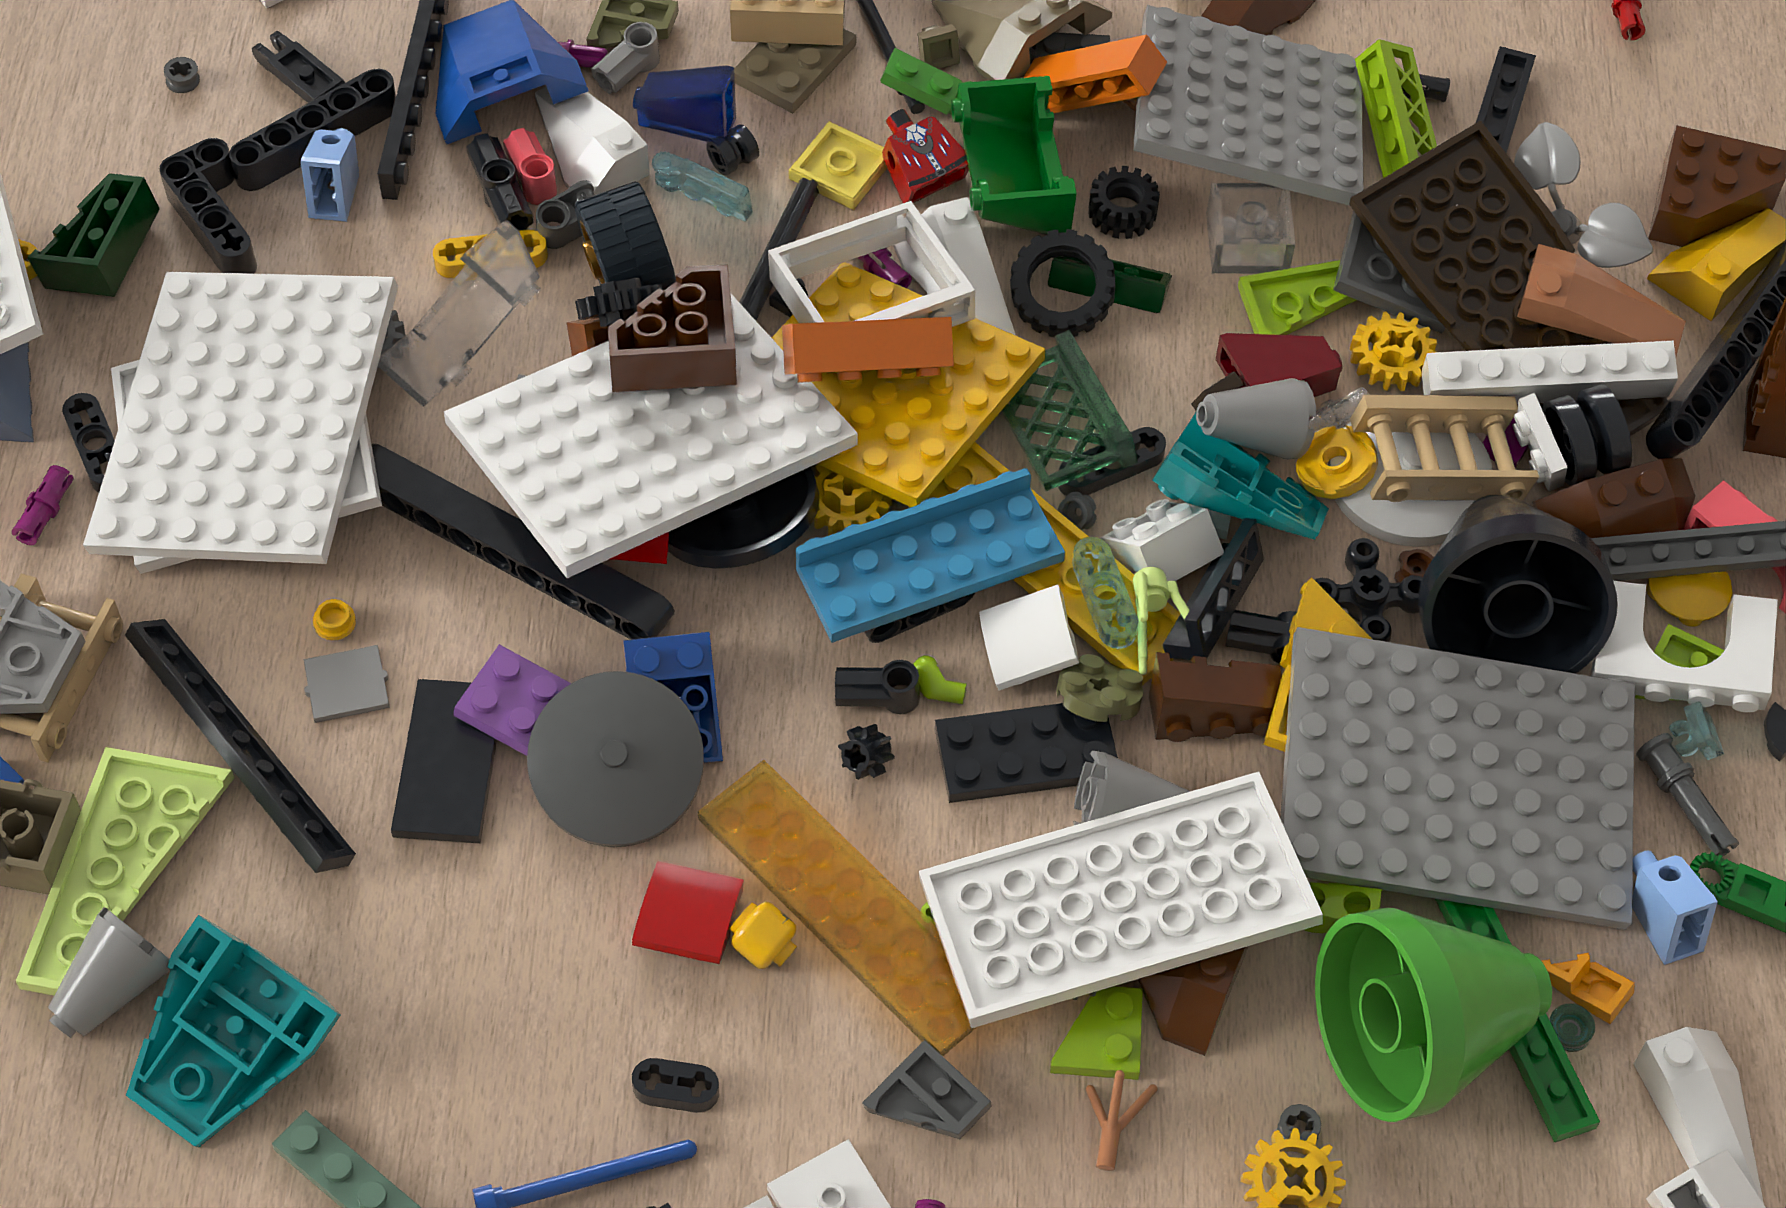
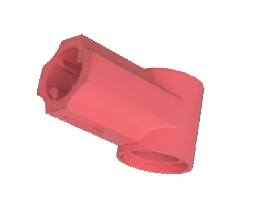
M525 128L511 131L509 137L503 141L504 150L509 160L515 166V172L522 185L526 201L533 205H540L543 201L557 195L553 160L545 155L534 132H529Z

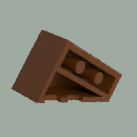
M1156 652L1149 691V702L1156 740L1168 739L1172 742H1183L1192 737L1205 736L1225 739L1234 734L1247 733L1266 736L1282 678L1280 665L1231 660L1228 663L1229 667L1208 665L1206 657L1194 656L1191 659L1192 663L1170 661L1169 653Z

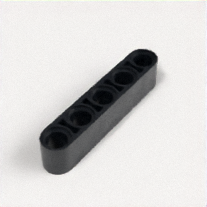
M380 68L368 70L238 141L229 151L237 185L243 190L256 191L300 168L301 158L316 130L334 131L343 128L357 136L391 117L396 99L394 80L391 73Z

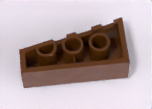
M1786 298L1747 385L1743 451L1786 458Z

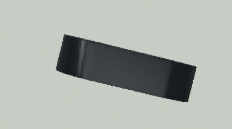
M648 1058L636 1065L632 1072L633 1092L641 1103L649 1106L697 1113L710 1110L719 1098V1080L712 1069L703 1065L660 1058ZM651 1074H658L661 1083H657L654 1090L646 1089L645 1081L651 1078ZM697 1081H704L707 1090H703L700 1097L692 1096L691 1088L695 1087Z

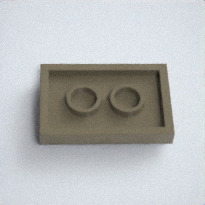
M844 29L843 45L759 42L731 71L732 82L793 114L856 46V34Z

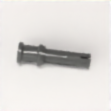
M1663 733L1649 740L1637 751L1636 756L1640 761H1646L1659 779L1657 786L1660 790L1672 794L1715 855L1718 856L1720 854L1724 856L1728 854L1730 850L1727 847L1729 846L1735 849L1739 845V841L1734 838L1693 780L1694 768L1689 762H1683L1671 745L1673 738L1670 734Z

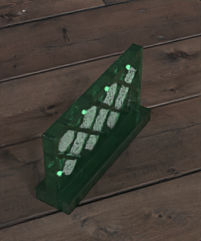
M1070 330L1055 336L1057 346L1045 350V360L1009 401L1010 405L1007 404L1001 411L1045 491L1119 461L1123 469L1138 463L1130 431ZM1055 362L1058 367L1053 377L1036 374L1039 368ZM1031 384L1047 387L1042 398L1025 395ZM1057 389L1073 392L1068 403L1051 400ZM1020 405L1036 408L1031 419L1015 416ZM1046 410L1063 413L1057 425L1041 421ZM1072 416L1088 419L1084 430L1066 426ZM1035 431L1051 434L1046 446L1030 443ZM1061 437L1078 440L1073 452L1056 448ZM1087 443L1102 445L1106 449V451L1094 456L1082 454ZM1050 458L1067 462L1064 469L1050 475L1045 470Z

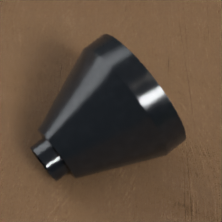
M1487 495L1474 501L1461 514L1430 562L1420 585L1418 606L1423 632L1429 649L1576 674L1599 654L1608 641L1615 625L1618 602L1615 584L1605 557L1594 541L1583 531L1516 498L1503 495Z

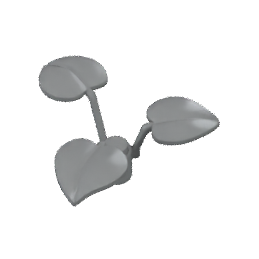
M1548 122L1539 124L1520 145L1514 164L1534 190L1543 189L1548 186L1549 193L1556 206V210L1551 213L1571 244L1579 240V254L1592 264L1602 268L1626 266L1652 254L1653 247L1646 235L1643 224L1630 207L1621 203L1601 205L1591 213L1588 225L1582 224L1571 211L1565 209V205L1562 203L1556 190V184H1570L1577 178L1581 165L1579 150L1572 138L1562 128Z

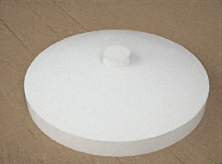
M1366 432L1375 445L1378 467L1374 477L1363 489L1348 497L1335 499L1341 511L1360 529L1386 542L1414 547L1443 543L1461 514L1476 500H1405L1401 502L1372 500L1370 492L1383 473L1384 466L1375 434ZM1392 432L1402 470H1422L1413 434L1408 432ZM1430 433L1440 470H1460L1451 435L1447 433ZM1467 433L1478 470H1493L1485 446L1475 433ZM1337 456L1330 459L1329 466L1340 465L1345 461L1346 457Z

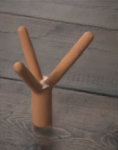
M1118 1070L1115 1073L1108 1117L1094 1086L1088 1085L1086 1087L1090 1103L1102 1128L1096 1167L1107 1171L1115 1170L1120 1132L1158 1090L1155 1084H1151L1118 1120L1124 1081V1072L1122 1070Z

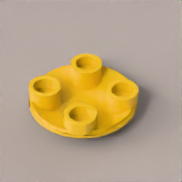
M1726 571L1648 578L1646 591L1648 596L1654 599L1663 610L1679 618L1682 624L1695 627L1700 625L1702 621L1720 615L1727 608L1732 597V583Z

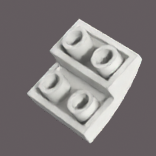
M1059 585L979 612L991 670L999 691L1079 664L1075 637L1068 624L1064 596Z

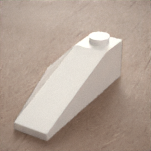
M968 197L930 206L921 215L974 287L975 318L1015 335L980 224L974 211L971 210ZM907 241L893 245L903 270L912 276V282L917 281L927 294L941 290Z

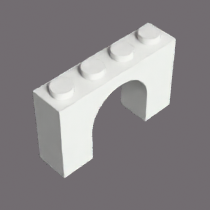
M1614 581L1618 602L1616 621L1605 646L1593 659L1592 677L1634 683L1635 695H1642L1646 699L1655 702L1675 699L1688 701L1689 704L1697 707H1710L1717 704L1732 706L1734 710L1740 712L1765 710L1772 694L1778 599L1733 595L1727 612L1725 651L1720 657L1707 665L1688 668L1672 665L1662 660L1649 647L1643 631L1646 584Z

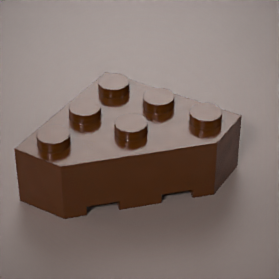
M1676 125L1665 155L1648 239L1684 247L1714 231L1717 232L1752 214L1767 208L1773 210L1786 179V150Z
M728 264L686 267L676 275V282L666 290L657 289L637 305V312L627 320L618 319L608 327L612 392L737 385L736 349Z

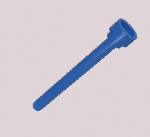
M684 1140L503 1190L502 1186L492 1188V1185L488 1184L472 1189L476 1208H513L690 1159L695 1156L697 1146L691 1140Z

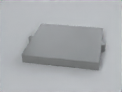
M378 645L303 659L308 683L304 691L306 696L310 697L315 723L390 708L385 682L388 680L387 671L382 669Z

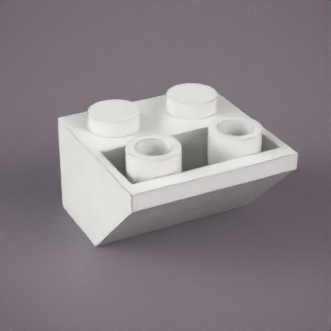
M1168 499L1150 504L1146 507L1147 512L1137 518H1126L1115 523L1112 526L1113 531L1100 537L1110 554L1133 574L1146 567H1158L1166 574L1167 581H1177L1224 553L1208 509L1190 506L1189 503L1170 502Z
M1728 1150L1680 1174L1652 1191L1646 1198L1652 1208H1766Z

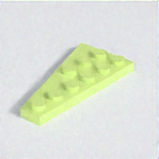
M105 747L17 976L16 983L19 989L53 996L56 994L97 914L103 907H106L124 921L235 777L231 769Z

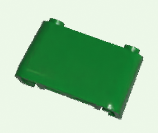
M1050 76L958 84L957 99L951 100V114L953 123L959 122L972 181L973 188H970L969 191L971 210L978 211L980 219L1048 235V231L1058 230V233H1066L1067 229L1072 230L1077 192L1074 179L1063 176L1053 133L1054 113L1050 112V109L1047 108L1049 95H1052L1053 92Z

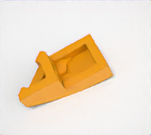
M1589 953L1577 954V960L1551 964L1550 959L1542 960L1554 988L1580 1007L1609 1024L1613 1022L1634 994L1635 982L1597 962H1590Z

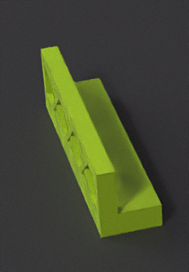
M1378 39L1355 58V63L1382 175L1385 178L1418 158V152L1423 155L1437 147L1413 48ZM1394 57L1402 60L1404 71L1395 62ZM1402 87L1411 96L1412 103L1403 94ZM1409 118L1418 127L1420 135L1411 126Z

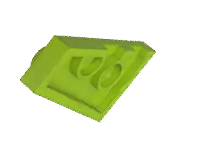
M1340 260L1239 277L1238 289L1254 334L1288 335L1356 301L1354 298L1333 290Z

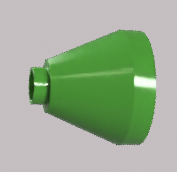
M1381 908L1346 915L1331 926L1322 942L1318 955L1315 974V1000L1319 1027L1327 1055L1347 1093L1359 1107L1372 1117L1386 1122H1397L1432 1114L1442 1109L1532 1030L1538 1017L1545 1015L1551 1006L1552 984L1543 962L1531 953L1523 954L1513 945L1396 908Z

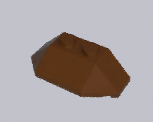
M1666 458L1583 481L1535 500L1532 504L1533 507L1575 526L1590 538L1684 530L1685 522L1696 496L1682 458Z
M1249 946L1138 979L1163 1040L1198 1054L1206 1055Z

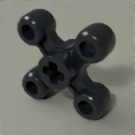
M1359 538L1350 543L1345 555V565L1354 576L1352 581L1342 585L1323 577L1317 578L1315 581L1341 608L1347 609L1353 619L1361 622L1359 626L1373 640L1390 642L1392 628L1382 613L1391 607H1400L1403 611L1411 614L1419 613V590L1423 577L1412 575L1407 576L1401 582L1390 583L1384 573L1376 570L1380 554L1378 546L1368 538Z

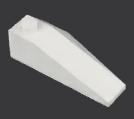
M547 87L535 92L539 111L545 128L548 131L555 158L558 160L564 184L568 189L577 182L588 180L594 186L593 193L597 195L634 181L637 182L650 175L646 142L626 120L598 99L586 92L553 105Z
M1685 1027L1646 1041L1633 1064L1689 1169L1728 1150L1763 1202L1739 1072L1717 1032Z

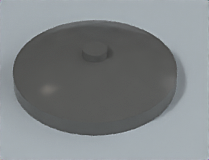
M613 671L581 678L562 689L547 703L537 718L531 732L527 752V767L531 786L539 804L559 828L589 844L604 847H626L658 837L682 818L695 799L701 784L704 751L700 731L692 713L672 690L662 683L640 674Z

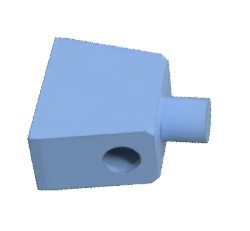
M343 128L334 131L316 130L301 158L308 218L347 222L359 178L355 136ZM330 181V186L335 187L334 191L328 188V184Z
M1649 850L1633 857V872L1637 879L1632 895V908L1662 963L1666 965L1704 952L1718 903L1714 895L1682 857L1674 855L1658 861L1654 853Z

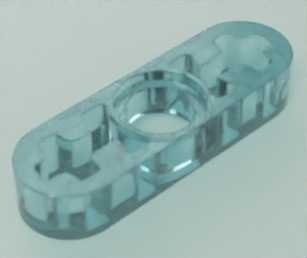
M1097 537L1083 538L1074 547L1072 567L1101 641L1111 648H1126L1135 641L1137 635L1138 617L1110 546L1104 540ZM1086 554H1092L1094 559H1099L1098 572L1094 573L1092 561L1090 558H1085ZM1107 585L1112 587L1117 595L1112 599L1104 600L1098 598L1093 590L1098 586ZM1117 611L1116 619L1120 627H1125L1124 632H1119L1116 627H1111L1112 613Z

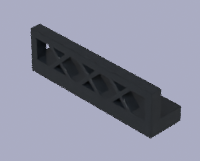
M1244 518L1230 543H1222L1223 555L1212 560L1186 604L1190 610L1185 619L1180 614L1163 643L1164 652L1169 653L1170 658L1191 660L1194 656L1208 658L1264 560L1256 519Z

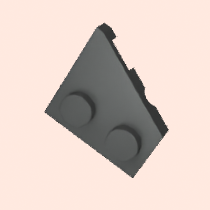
M926 1040L862 1102L864 1108L869 1113L957 1139H961L992 1107L991 1101Z

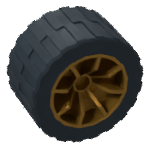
M634 181L575 203V213L584 240L582 243L583 250L595 280H599L600 285L613 281L640 278L642 287L662 285L664 291L676 282L674 268L664 237L651 204L640 183Z

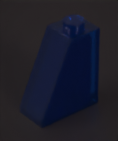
M726 65L649 73L643 87H637L633 98V108L637 109L638 125L706 142L717 136H727L736 120L734 67Z

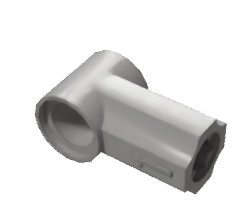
M636 22L626 28L624 40L591 68L592 76L598 82L600 88L609 94L612 92L616 93L639 72L651 71L657 67L660 61V52L656 28L647 22Z

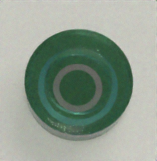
M1576 1004L1558 1006L1549 1018L1564 1050L1567 1052H1577L1587 1047L1595 1033V1021L1592 1015L1585 1008Z

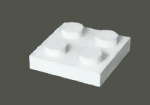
M1535 393L1519 399L1518 412L1514 414L1516 423L1513 424V429L1521 447L1528 445L1532 458L1529 461L1530 469L1537 470L1539 475L1536 482L1541 483L1544 481L1548 492L1564 486L1567 465Z

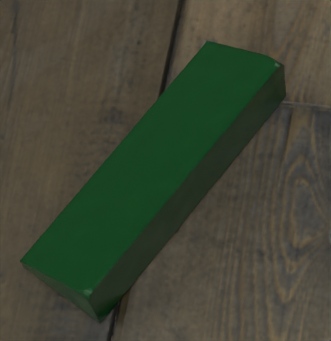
M1059 256L1052 259L1048 278L1049 287L1092 297L1095 291L1096 280L1094 272L1089 265L1078 258ZM1112 260L1115 274V298L1113 303L1160 313L1172 275Z

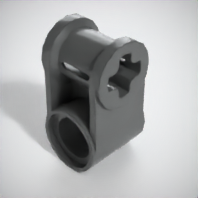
M583 180L577 182L568 190L549 200L543 201L536 210V231L545 237L547 248L558 249L564 247L569 242L582 236L574 206L577 201L595 195L593 193L594 186L590 181ZM558 222L560 225L549 226L547 223Z

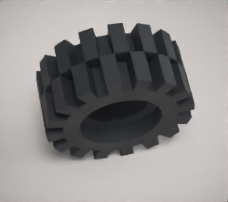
M1122 166L1121 172H1117L1116 167L1109 168L1108 175L1102 171L1099 173L1098 179H1094L1092 182L1088 214L1089 218H1093L1092 224L1095 228L1101 225L1100 232L1105 235L1111 230L1113 231V238L1119 239V234L1125 233L1126 239H1132L1134 231L1139 237L1144 234L1145 228L1150 230L1153 227V222H1156L1160 198L1158 184L1156 181L1151 183L1152 176L1148 173L1141 177L1142 170L1136 167L1133 173L1128 172L1129 166ZM1120 197L1129 198L1135 201L1137 205L1120 207L1113 204L1110 200Z

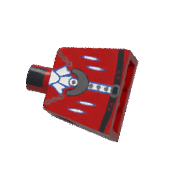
M900 109L886 119V124L893 135L887 138L882 155L902 203L909 201L915 203L966 178L969 167L965 150L935 117L930 116L914 124L905 109Z

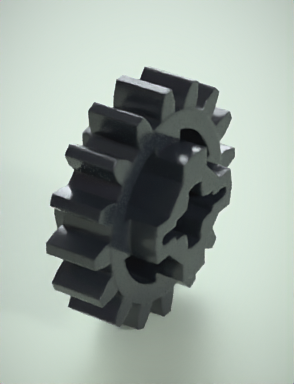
M633 278L593 287L594 296H588L575 301L578 319L592 320L599 318L600 327H608L618 319L625 321L637 312V305L657 289L663 290L662 285L642 287L640 278Z

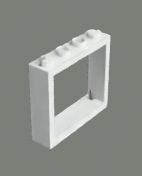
M912 201L768 250L770 280L798 323L824 322V320L796 279L903 241L908 242L941 290L855 321L951 317L953 327L975 319L974 287Z

